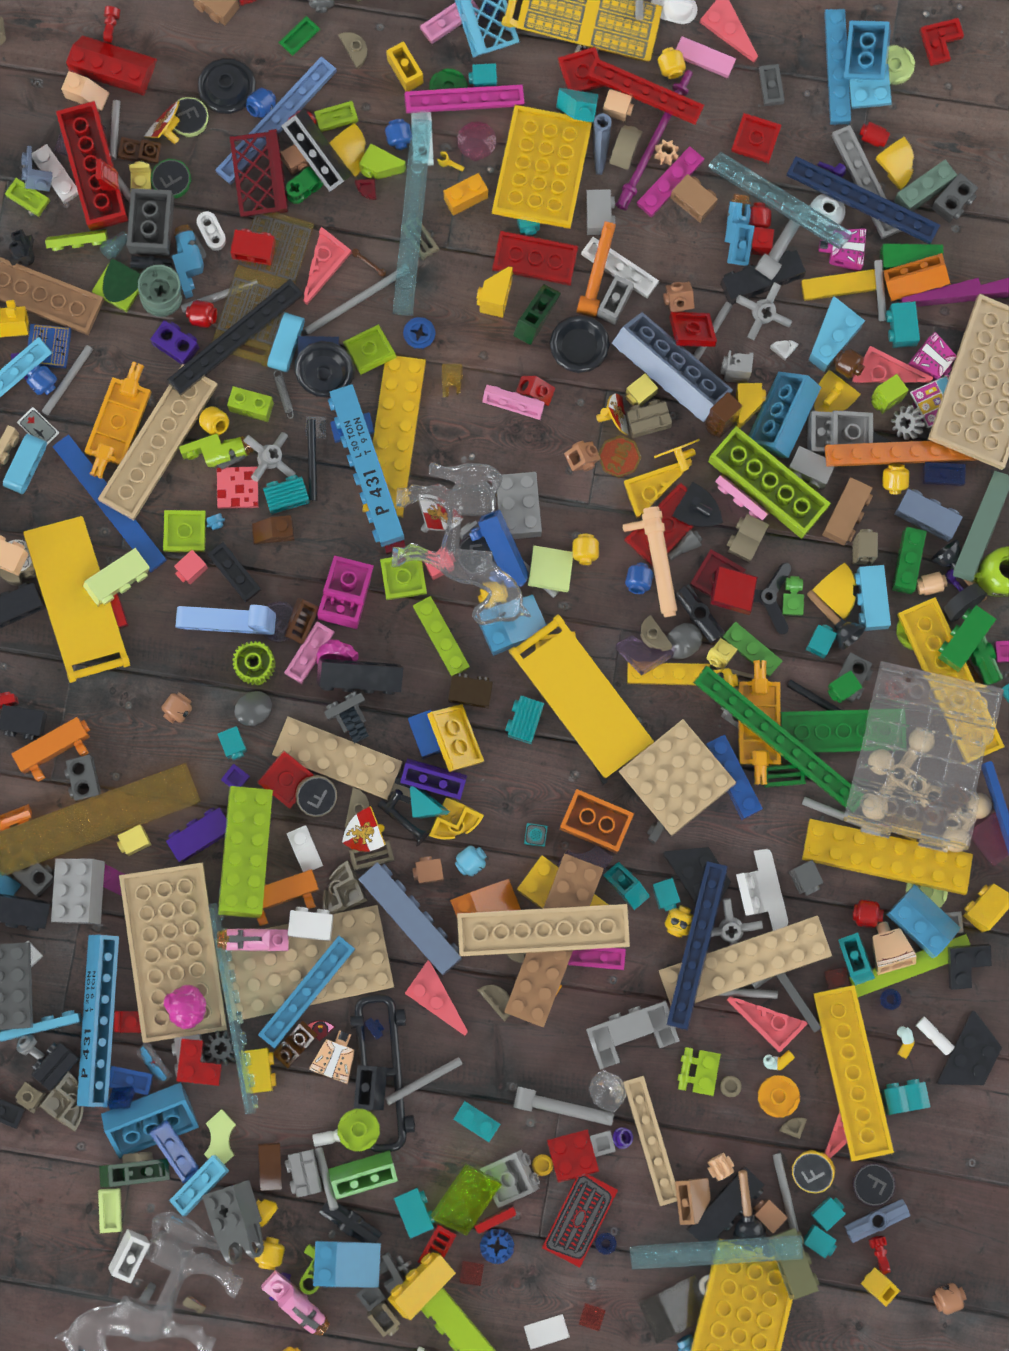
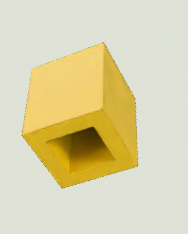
M876 1268L868 1273L861 1283L885 1307L900 1292Z

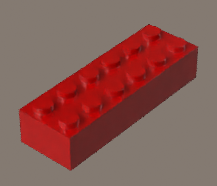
M95 101L56 111L88 228L90 231L129 221L119 182L118 190L103 191L96 179L97 159H102L113 168L114 164Z

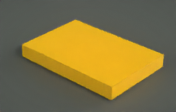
M463 704L427 714L449 772L484 762Z

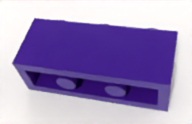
M407 758L400 783L460 800L467 775L454 771L449 772L447 769Z
M213 807L204 813L205 817L200 820L197 818L186 824L187 828L181 832L178 829L169 835L170 839L166 840L179 863L182 864L225 837L227 818L220 808L215 809Z

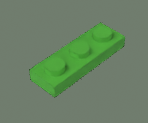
M737 622L722 637L723 640L737 648V652L753 665L755 660H760V662L766 660L767 677H770L782 663L778 656Z

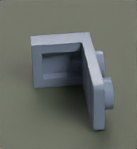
M27 146L26 153H22L21 165H25V168H22V180H25V188L49 191L52 182V172L32 169V146Z

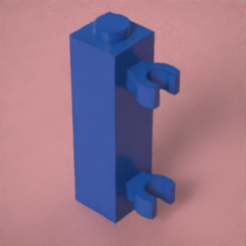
M499 509L481 516L478 522L480 527L471 529L469 535L472 541L484 536L499 568V570L491 572V576H489L491 583L504 580L507 588L523 586L529 577V572L501 510Z

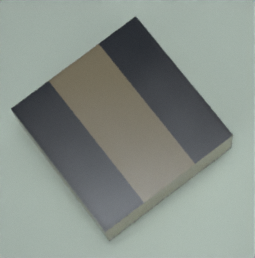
M396 777L390 798L394 794L395 789H399L403 792V795L398 801L410 804L411 786L400 783L401 779Z

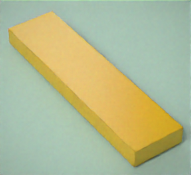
M875 269L801 280L804 301L876 291Z

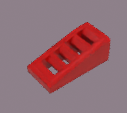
M97 159L96 179L103 191L118 190L117 170L102 159Z
M438 1224L418 1263L422 1264L421 1260L423 1257L431 1253L429 1252L430 1247L441 1253L444 1259L457 1234ZM438 1233L448 1237L449 1241L446 1242L437 1236ZM434 1240L445 1246L444 1250L434 1245Z

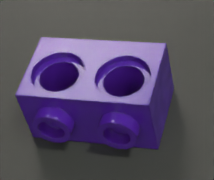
M164 320L150 341L154 347L181 365H185L199 349L196 342L197 339L190 333L185 335L175 323L171 322L169 324ZM167 333L173 334V336H172L171 339H169V340H164V339H163V336H164L165 334H167ZM184 344L189 345L186 351L179 350L180 346Z

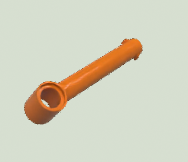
M604 221L585 296H580L576 313L594 318L597 316L600 300L597 299L616 227L614 223Z

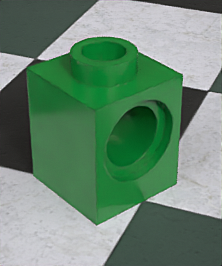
M850 670L828 685V694L833 701L837 700L838 703H841L860 691L862 686Z

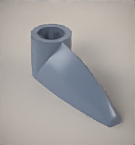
M604 113L598 114L593 124V157L595 171L598 175H602L605 167L612 123L610 116Z

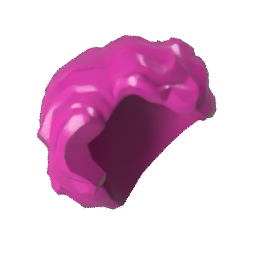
M337 639L328 640L318 649L316 654L317 664L319 658L357 661L359 654L349 644L340 642Z
M182 985L164 998V1006L169 1013V1019L182 1029L194 1028L204 1019L206 1001L197 987Z

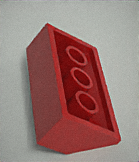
M83 35L72 45L66 61L70 72L143 96L157 63L156 58Z

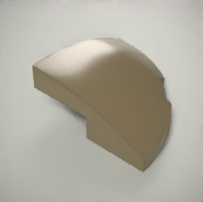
M350 862L342 863L329 877V880L332 882L329 885L328 891L324 890L323 910H329V914L340 913L367 901L363 888Z
M67 1072L38 1105L74 1132L81 1122L84 1106H77V1080L72 1074Z

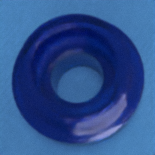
M895 989L883 991L880 996L881 1005L888 1010L898 1008L901 1004L900 993ZM889 995L894 998V1002L891 1004L887 1002Z
M602 1233L596 1238L595 1246L601 1254L608 1255L614 1252L617 1242L612 1234ZM605 1239L610 1241V1245L607 1248L602 1246V1241Z

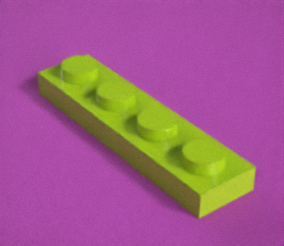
M431 596L414 604L413 608L451 677L469 669L468 662Z

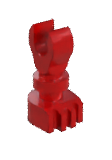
M113 6L105 7L104 17L106 19L104 23L106 25L103 34L104 42L112 43L114 26L117 23L115 19L119 20L121 10Z
M885 1235L868 1239L870 1248H875L876 1250L874 1255L877 1256L880 1272L882 1274L891 1273L885 1255L887 1250L883 1247L887 1245Z

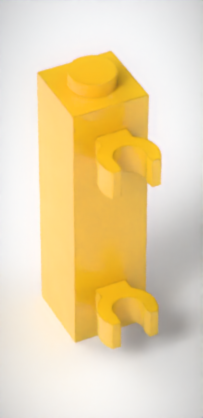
M7 300V308H0V337L29 335V318L25 306L16 307L15 300Z

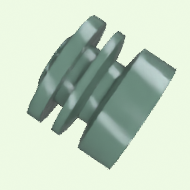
M153 265L141 273L138 279V291L143 308L149 314L157 317H166L177 311L182 303V289L177 273L165 265Z

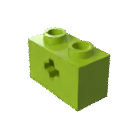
M898 374L877 386L871 397V403L877 411L880 410L883 414L902 402L909 390Z
M233 386L227 406L230 412L269 422L274 402L271 396Z

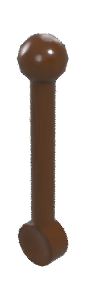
M358 249L352 250L353 257H359L373 269L378 271V274L380 276L386 275L385 269H380L379 267H377L375 264H373L371 261H369L367 258L361 255Z

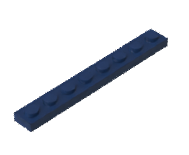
M797 156L786 176L928 244L932 243L940 227L938 223Z
M708 861L706 863L667 1026L688 1030L728 866Z

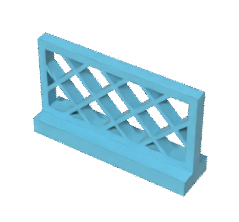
M455 0L473 58L519 43L514 27L503 26L501 22L494 19L497 10L506 14L508 5L506 0H499L497 4L490 0H483L479 10L472 6L471 0ZM485 3L495 7L491 17L482 12ZM480 15L489 20L486 29L478 25L477 20ZM492 22L501 26L498 36L488 31ZM504 29L511 32L513 40L507 42L500 38ZM486 34L496 39L490 48H486L484 43Z

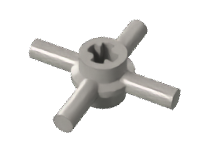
M774 282L766 299H761L756 303L741 295L737 297L736 302L751 309L755 319L747 336L748 338L755 340L762 324L769 323L772 320L788 328L790 327L792 320L776 313V307L773 303L781 285ZM763 308L767 310L766 314L761 312Z
M281 432L273 445L262 446L250 435L244 438L243 441L258 452L257 461L259 466L251 476L252 480L258 482L266 469L278 468L288 477L296 474V472L281 461L282 452L280 448L288 438L286 433Z
M731 898L722 899L725 919L721 921L719 927L713 928L711 937L721 936L731 946L738 943L737 941L743 936L744 932L763 929L762 921L742 924L739 919L733 917ZM729 926L734 927V933H729Z

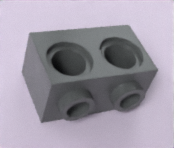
M959 173L935 200L931 209L948 223L954 218L958 220L965 211L963 207L966 204L970 206L977 198L975 193L978 187ZM958 190H965L967 195L960 194ZM946 204H952L954 209H948Z
M850 652L836 679L851 670L862 686L864 680L868 681L872 675L873 670L870 668L873 663ZM853 665H859L862 668V674L854 673ZM864 688L846 700L852 703L856 698L860 699Z
M86 755L66 760L64 773L66 779H70L71 786L68 787L70 798L74 799L77 803L101 798L102 794L93 757ZM84 765V772L79 775L75 774L76 766ZM87 784L89 786L88 793L81 795L79 792L80 787Z
M22 849L6 868L30 891L40 897L54 882L53 873L55 871L48 864L43 866L38 861L40 857L34 851L30 850L28 852ZM24 859H29L30 866L26 870H22L21 862ZM39 873H44V882L37 884L36 876Z
M813 860L789 871L799 895L804 892L806 896L820 890L819 885L824 883Z

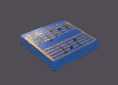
M30 324L28 346L40 337L53 352L39 364L40 366L67 368L71 328Z

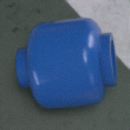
M259 88L248 96L246 108L253 117L264 118L276 105V97L272 91Z
M404 119L389 121V125L385 127L387 144L395 147L396 150L406 149L407 144L412 142L410 124L404 122Z
M37 365L27 374V384L37 395L43 393L49 395L56 389L54 384L57 382V377L47 366Z
M639 562L637 565H632L628 568L625 584L630 592L644 594V592L651 589L654 572L648 568L647 564Z

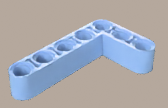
M250 605L249 610L178 606L175 628L274 635L276 613L269 607L262 605Z

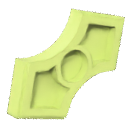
M221 1109L206 1123L211 1133V1142L204 1155L208 1159L212 1155H216L225 1165L234 1156L230 1148L229 1139L236 1124Z

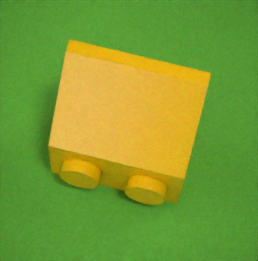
M513 267L505 268L485 280L483 287H479L477 305L480 306V313L503 318L512 284Z
M996 884L984 885L978 892L979 898L975 902L971 900L964 908L966 912L963 917L981 933L991 930L1009 909V892Z

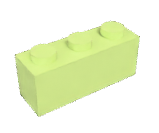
M134 548L85 580L83 587L97 606L102 603L106 605L114 599L113 596L118 592L122 594L131 588L130 584L137 581L139 583L148 576L147 573L150 567L137 549Z

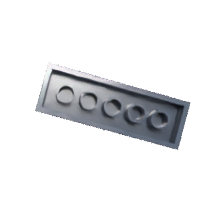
M643 312L624 325L612 342L621 353L626 355L636 366L640 367L651 379H654L666 392H669L702 422L708 418L710 409L727 392L731 394L733 391L732 388L684 347L676 346L675 340Z
M377 862L359 878V881L444 976L462 960L459 955V948L454 942L450 945L446 941L448 938L447 934L440 927L436 929L432 925L434 922L433 918L426 911L422 913L418 909L420 907L418 901L412 895L408 897L404 893L406 888L398 879L394 882L391 878L393 874L385 864L380 866Z

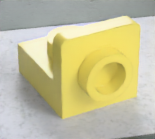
M145 162L129 164L131 188L152 189V171L149 164Z
M720 638L716 645L709 650L706 659L714 667L724 669L738 649Z

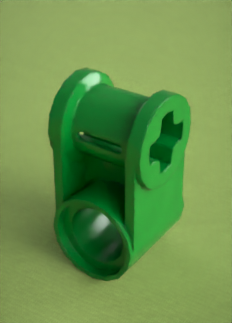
M311 166L302 170L299 175L287 183L286 192L289 202L299 204L323 186V182Z

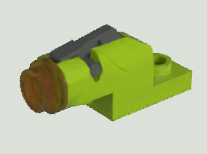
M214 434L179 446L183 459H195L199 457V454L203 453L208 467L218 466L222 470L245 459L246 456L250 455L249 453L254 452L253 448L243 441L245 438L243 436L224 440L221 443L218 434Z

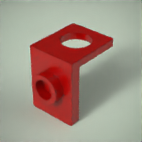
M522 376L516 389V393L522 396H531L545 402V406H549L555 391V387L537 376ZM528 381L527 388L522 391L523 385Z

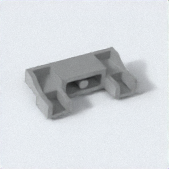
M664 1001L644 1009L637 1006L629 1009V1014L621 1016L620 1013L608 1017L610 1021L586 1029L599 1069L620 1063L614 1046L654 1033L659 1048L679 1042L675 1027L666 1025L670 1012L667 1002Z

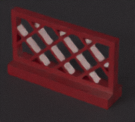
M277 129L268 130L269 132L230 137L240 217L289 212ZM266 137L267 145L262 151L253 145L258 138ZM236 141H244L248 144L242 154L235 148ZM251 147L260 153L254 162L245 157ZM262 156L269 160V166L265 171L256 165ZM242 159L251 164L245 174L238 169V164ZM254 167L262 172V175L256 182L247 176ZM265 175L272 180V185L268 190L259 185ZM245 178L254 184L248 193L241 189V183ZM256 187L265 192L259 202L250 196ZM268 195L274 199V208H266L262 205V202ZM248 198L257 204L252 211L244 212L243 204Z

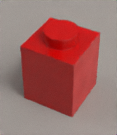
M754 228L750 254L763 256L766 253L769 255L773 246L774 229Z

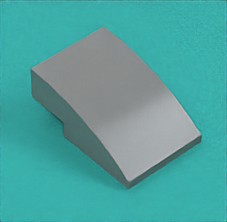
M835 410L832 412L811 411L807 417V449L818 455H825L826 445L873 443V413Z

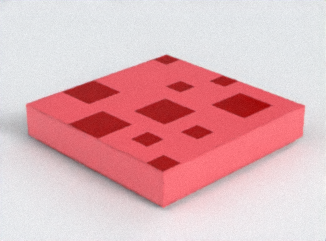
M257 466L227 467L223 470L217 468L218 509L259 508L258 482L251 478Z

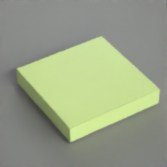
M533 546L528 586L568 592L573 562L572 552Z

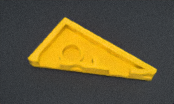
M691 458L687 459L686 462L688 467L692 465ZM678 463L623 482L636 519L644 514L643 509L651 507L685 472H681Z

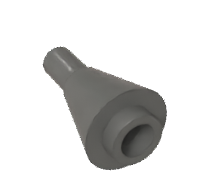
M689 530L677 547L667 555L671 560H674L680 554L702 546L700 542L703 539L696 530L694 532Z

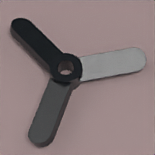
M782 563L764 590L755 589L753 602H760L765 606L779 634H786L789 629L776 602L777 593L791 572V566L788 563ZM765 594L769 595V600L765 598Z

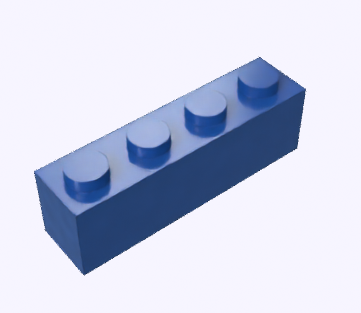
M723 735L706 743L705 746L736 782L727 793L741 820L760 812L763 808L726 736Z

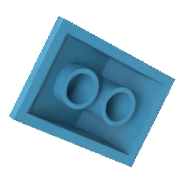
M849 22L844 79L885 80L891 33L890 22Z
M533 595L477 614V621L493 656L509 650L513 646L520 645L546 626ZM506 612V615L504 616V618L498 619V618H499V616H498L499 614H503V615H504V613Z
M316 1241L313 1286L379 1287L381 1243Z

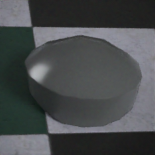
M690 623L676 626L667 635V639L672 644V649L666 652L675 659L690 657L701 646V631Z
M249 692L241 697L235 705V717L243 725L257 726L269 717L272 710V702L270 697L263 692Z

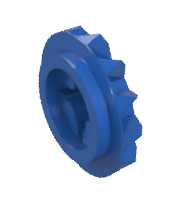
M413 318L404 327V339L414 349H424L431 345L435 339L434 325L426 318ZM422 326L423 334H425V336H421L420 339L417 340L416 334L414 332H418Z
M502 1229L488 1231L480 1242L481 1254L487 1261L493 1264L506 1262L514 1251L512 1237ZM497 1237H499L500 1245L507 1248L499 1249L497 1256H495L494 1248L488 1245L495 1244Z

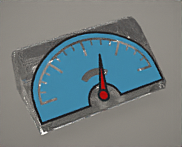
M144 1043L137 1050V1055L151 1074H154L153 1077L159 1085H163L173 1077V1074L150 1043Z

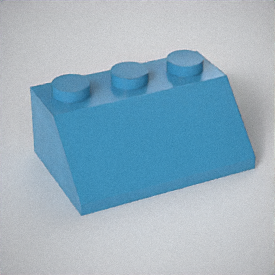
M915 884L886 914L931 958L937 957L961 928Z

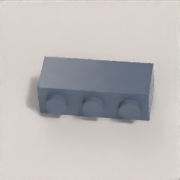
M908 489L905 492L894 515L947 542L952 539L963 518L957 510L947 509L941 506L939 501L932 498L929 500L923 497L920 491L915 489Z

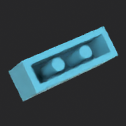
M884 565L859 567L857 573H854L856 585L859 588V593L856 594L857 605L861 606L859 624L865 627V631L888 629L891 626Z

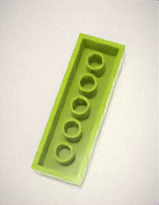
M737 426L709 458L708 462L801 539L831 504Z
M230 787L218 915L260 918L262 916L273 790Z

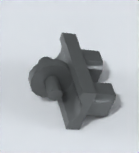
M387 1252L380 1259L379 1275L390 1270L393 1277L384 1282L387 1291L391 1293L395 1286L401 1285L405 1281L400 1271L402 1270L406 1277L410 1272L408 1266L412 1262L411 1260L404 1262L400 1255L395 1258L399 1265L397 1267L390 1253Z

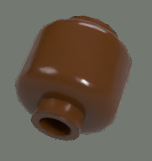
M850 348L842 349L836 355L833 362L835 363V370L849 379L855 375L860 376L865 368L863 365L864 358Z

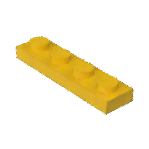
M628 662L627 684L695 685L693 681L705 666L710 668V664Z

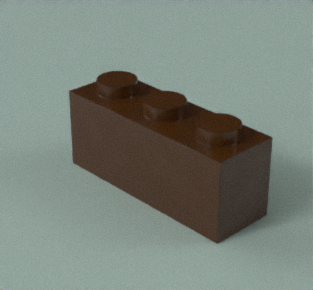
M729 392L710 409L705 424L707 431L713 436L716 435L719 439L737 422L742 409V405Z

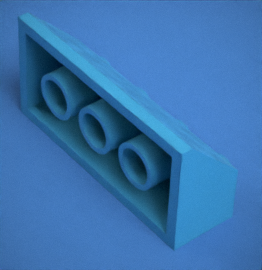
M778 372L766 397V401L763 403L749 433V437L771 455L789 458L821 386L808 375Z
M181 1082L101 1114L104 1132L119 1159L123 1158L122 1155L136 1153L156 1145L149 1131L165 1120L169 1121L178 1136L199 1128L191 1103Z

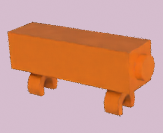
M76 717L13 752L11 755L22 773L26 774L31 771L35 780L39 782L45 779L39 766L75 746L81 757L89 754L83 741L90 738L88 734L90 728L85 720L81 721Z
M312 869L265 885L262 916L257 918L259 926L268 924L264 912L265 909L304 897L307 908L312 909L316 907L311 893L320 890Z

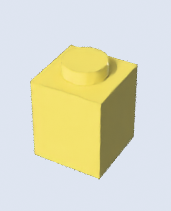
M644 373L626 388V399L632 406H642L657 394L658 387Z
M142 825L117 835L120 840L117 842L122 853L125 852L128 856L152 845Z

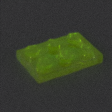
M465 1164L432 1212L431 1217L433 1220L467 1236L502 1184L500 1180Z

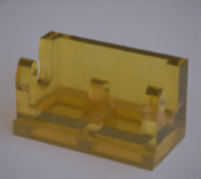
M442 364L443 397L449 396L450 386H456V393L459 395L461 379H463L462 364Z

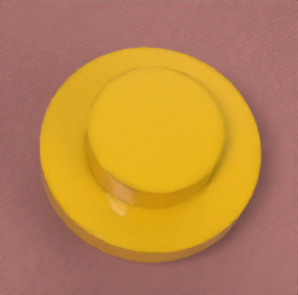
M541 1154L533 1159L532 1169L537 1175L546 1176L552 1171L553 1162L549 1156Z

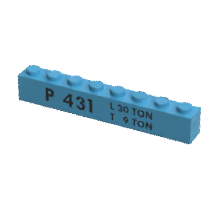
M353 384L330 391L331 398L327 400L331 411H336L337 417L334 418L337 429H342L343 436H340L343 447H348L350 454L346 456L350 467H355L356 473L353 474L356 486L361 485L363 492L359 494L363 505L367 504L369 511L366 512L369 524L374 523L376 530H373L372 533L375 542L380 541L381 547L405 540Z
M88 936L77 1106L108 1107L119 936Z

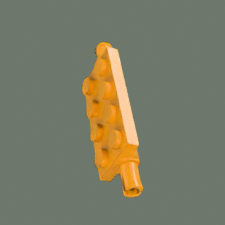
M132 362L128 376L124 380L112 377L84 450L85 454L96 458L90 472L91 476H98L97 478L102 479L107 462L119 465L133 443L151 395V390L141 387L138 383L144 369L142 364L138 363L136 365V362Z
M755 660L753 661L754 679L748 682L739 681L738 691L781 726L780 682H770L766 679V660H762V662ZM738 720V761L740 765L754 766V785L760 784V777L761 785H767V766L780 765L781 755Z

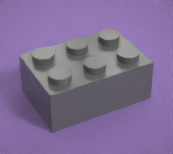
M131 188L127 248L130 254L170 256L174 212V196L171 190Z

